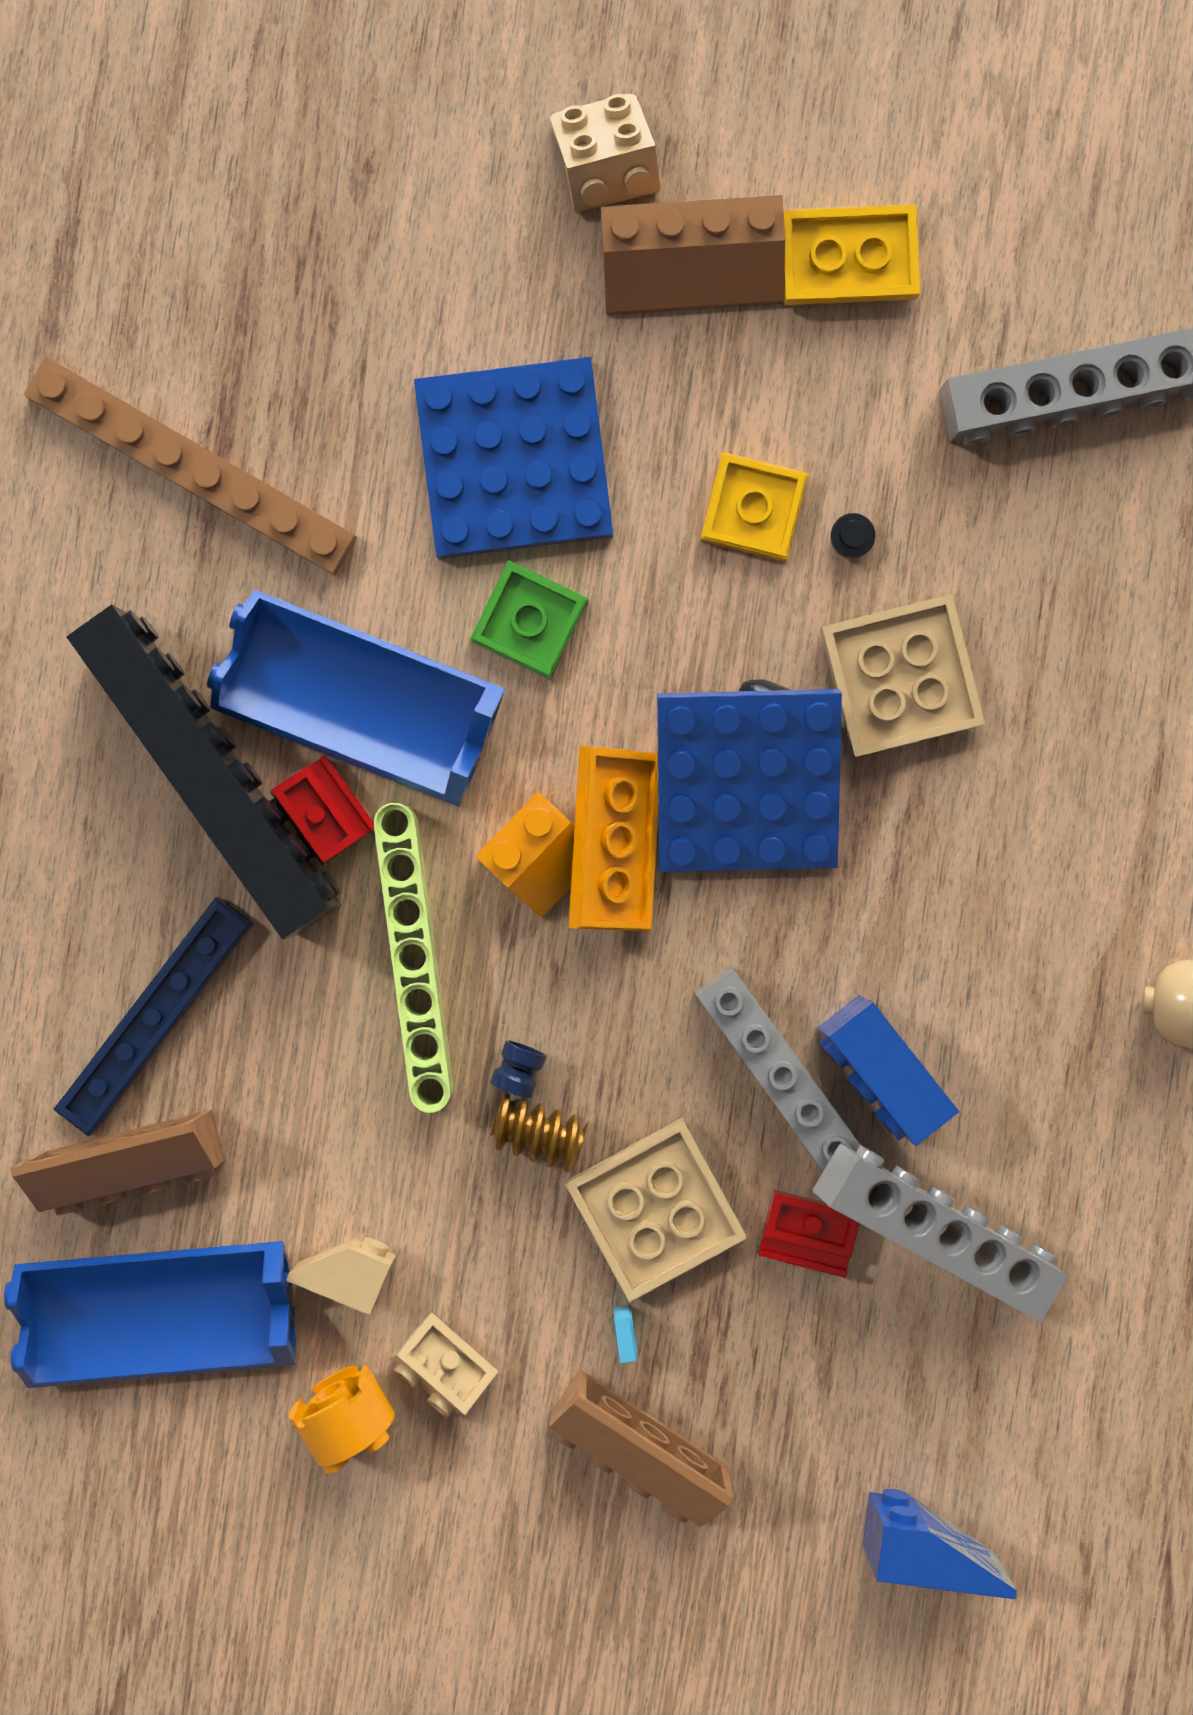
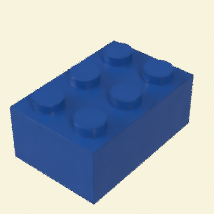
M858 995L817 1027L825 1037L818 1043L841 1069L846 1065L849 1067L852 1073L846 1077L847 1080L870 1105L874 1102L879 1105L880 1108L874 1114L898 1141L906 1137L912 1144L917 1146L959 1113V1110L872 1001Z

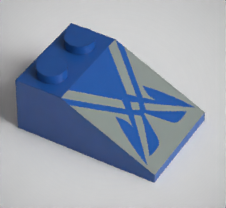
M885 1489L883 1493L869 1492L862 1545L877 1582L1016 1599L1017 1590L995 1552L903 1491Z

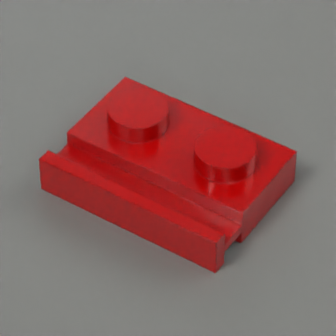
M325 754L310 766H306L271 789L270 794L322 866L374 831V822Z
M773 1189L762 1232V1240L757 1252L762 1257L846 1278L849 1259L852 1257L860 1223L834 1210L825 1202Z

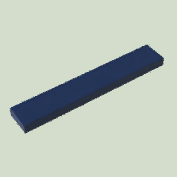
M215 897L53 1110L88 1137L93 1135L254 923L223 899Z

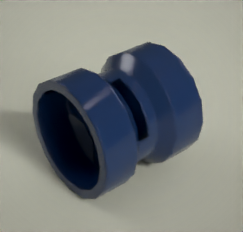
M506 1040L501 1052L503 1062L501 1067L494 1070L490 1083L513 1095L531 1098L536 1086L534 1076L537 1071L543 1068L547 1055L524 1044Z

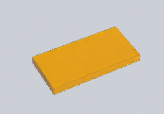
M579 746L569 928L652 931L658 835L657 753Z

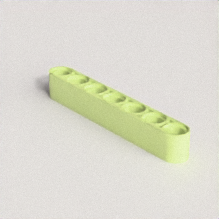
M389 803L377 811L374 817V831L409 1094L412 1103L417 1109L425 1113H434L445 1107L450 1100L454 1090L420 825L417 814L412 808L400 803ZM401 811L407 817L408 827L402 835L396 837L387 831L386 819L392 812ZM400 855L409 857L414 865L412 876L405 881L397 879L391 870L394 859ZM403 900H412L419 907L420 916L413 925L403 923L398 917L397 909ZM410 944L420 946L425 952L426 961L419 969L411 968L404 962L403 952ZM422 989L430 995L432 1006L429 1011L421 1013L413 1010L409 1003L411 991ZM429 1034L433 1036L438 1045L435 1055L428 1057L418 1053L415 1047V1039L418 1035ZM426 1079L439 1081L444 1090L443 1097L436 1101L425 1098L421 1092L422 1081Z

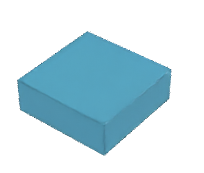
M629 1305L615 1306L614 1322L620 1363L634 1362L638 1358L632 1308Z

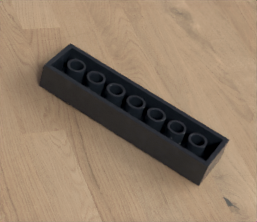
M111 604L66 636L282 940L299 936L341 906V903L336 898L341 893L337 884L326 871L320 874L310 861V859L315 857L313 852L300 835L294 837L286 828L284 823L289 820L275 799L272 798L269 801L258 788L263 784L261 778L248 762L242 764L232 752L237 747L234 740L221 725L217 728L206 716L211 711L209 705L197 690L190 691L180 678L185 675L183 669L170 653L165 655L156 646L154 641L159 639V636L143 616L138 618L132 610L125 612Z

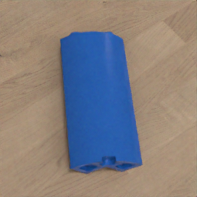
M257 590L252 592L244 605L241 603L237 604L229 623L230 629L234 630L232 650L222 664L216 663L213 666L207 680V688L212 689L211 709L448 803L460 806L480 761L479 756L485 741L492 730L505 688Z
M284 1242L14 1264L11 1282H8L4 1289L5 1307L12 1312L21 1326L18 1344H15L11 1351L12 1370L19 1375L27 1388L295 1365V1307H291L289 1295L292 1283L286 1281L290 1273V1266Z

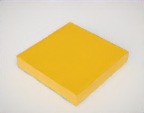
M722 452L700 541L786 562L808 473Z

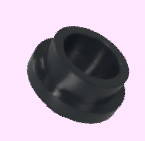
M845 514L837 519L832 526L830 532L831 545L839 555L845 558L855 559L862 557L869 552L875 542L874 526L867 517L861 514Z

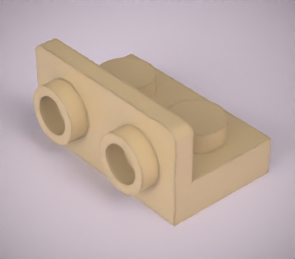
M432 1312L427 1314L403 1346L389 1358L396 1365V1368L393 1370L394 1373L410 1387L414 1388L418 1384L430 1395L427 1402L437 1412L447 1418L450 1414L455 1417L466 1415L499 1372Z

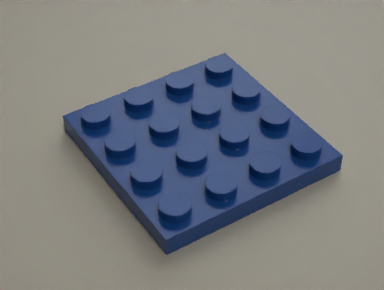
M591 357L414 379L437 559L613 537Z
M840 689L657 693L659 872L838 868L842 692Z

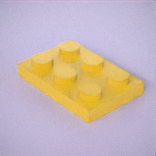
M917 204L784 210V305L917 300L920 296Z

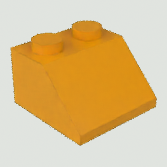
M537 791L475 857L509 890L543 918L571 889L575 826Z

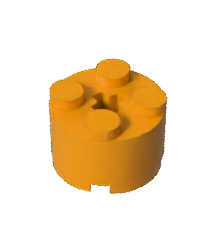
M354 1364L325 1377L311 1388L315 1393L314 1397L306 1404H304L300 1397L289 1412L290 1421L317 1465L322 1466L326 1474L337 1472L348 1463L351 1457L363 1450L366 1453H371L381 1448L390 1438L386 1430L395 1417V1410L366 1364L362 1365L361 1371Z

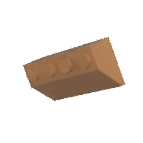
M783 195L601 207V242L606 315L783 303L785 270Z
M211 1109L43 1151L10 1169L12 1177L38 1212L55 1209L56 1215L59 1216L84 1208L83 1201L98 1198L100 1205L126 1198L127 1190L142 1187L143 1194L170 1187L169 1180L185 1176L187 1183L212 1177L214 1175L212 1169H215L225 1160Z
M581 1369L578 1370L550 1413L549 1428L553 1430V1436L560 1443L571 1449L578 1446L590 1454V1460L598 1468L607 1473H612L613 1470L628 1479L627 1484L632 1490L645 1498H649L651 1495L665 1504L664 1507L670 1515L683 1523H687L690 1520L699 1527H702L728 1508L734 1500L729 1472L725 1464Z

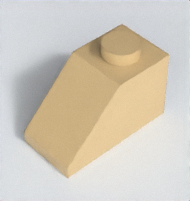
M364 1237L363 1241L354 1238L298 1261L290 1271L286 1281L370 1315L396 1255L388 1252L389 1247L381 1241L369 1237Z

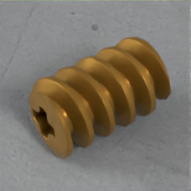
M505 1092L502 1096L489 1138L491 1135H495V1148L499 1151L502 1150L509 1140L512 1141L514 1156H518L525 1146H528L530 1161L535 1162L544 1151L547 1154V1166L551 1168L562 1157L564 1158V1172L569 1173L578 1158L588 1122L582 1130H579L578 1115L573 1114L565 1124H562L561 1110L555 1109L549 1118L545 1119L544 1105L541 1103L531 1113H527V1099L521 1098L516 1106L511 1108L510 1094Z

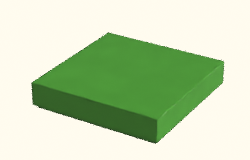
M508 560L473 631L470 642L551 680L589 600L583 595Z

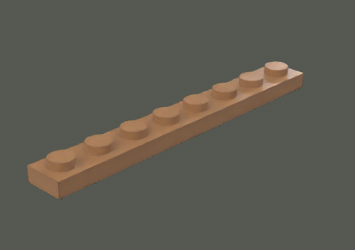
M46 356L23 394L32 402L334 576L357 539L353 533Z

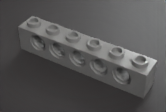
M1193 328L948 378L940 388L939 395L949 443L963 440L965 446L976 445L990 440V434L1007 431L1009 437L1020 436L1034 431V425L1051 422L1052 428L1063 427L1079 421L1078 416L1095 413L1096 419L1107 418L1123 412L1122 407L1138 404L1140 410L1150 409L1165 404L1167 402L1166 398L1182 395L1183 401L1193 400ZM1161 362H1166L1173 366L1176 372V379L1169 378L1163 373ZM1117 371L1126 372L1131 377L1132 388L1120 384L1117 379ZM1073 380H1080L1087 385L1089 397L1080 396L1075 392L1072 384ZM1037 389L1041 391L1045 396L1046 405L1038 406L1034 404L1029 398L1028 390ZM984 399H996L1002 406V414L993 415L989 413L985 408Z
M729 966L694 991L695 995L823 1171L840 1143L855 1152L858 1150L860 1143L734 969ZM878 1185L870 1191L869 1197L877 1191Z
M839 1144L812 1190L821 1200L834 1210L1042 1322L1069 1277L1054 1265L1057 1259L1055 1255L1035 1243L1031 1245L1030 1249L1022 1246L1021 1243L1024 1238L1002 1224H999L996 1230L988 1227L987 1224L990 1219L968 1205H965L962 1211L952 1206L955 1199L933 1185L930 1186L927 1192L917 1187L920 1179L896 1165L892 1172L881 1166L884 1159L866 1147L860 1145L855 1152L845 1145ZM878 1185L877 1191L869 1197L870 1191ZM913 1205L911 1212L905 1216L906 1211ZM947 1226V1229L941 1234L942 1230Z

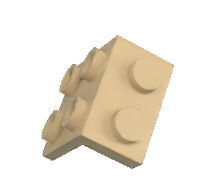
M616 94L608 97L606 100L583 106H570L551 116L552 129L565 164L570 198L575 214L661 191L655 143L637 97L634 94Z

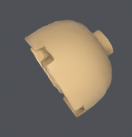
M1193 959L1179 960L1168 964L1159 972L1155 987L1146 986L1144 1013L1153 1014L1155 1029L1160 1036L1175 1046L1193 1049Z

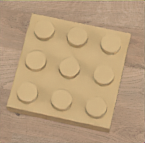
M953 594L820 628L834 688L840 689L842 692L841 715L852 758L985 725Z
M683 1117L565 1181L569 1193L629 1303L747 1239L745 1231Z

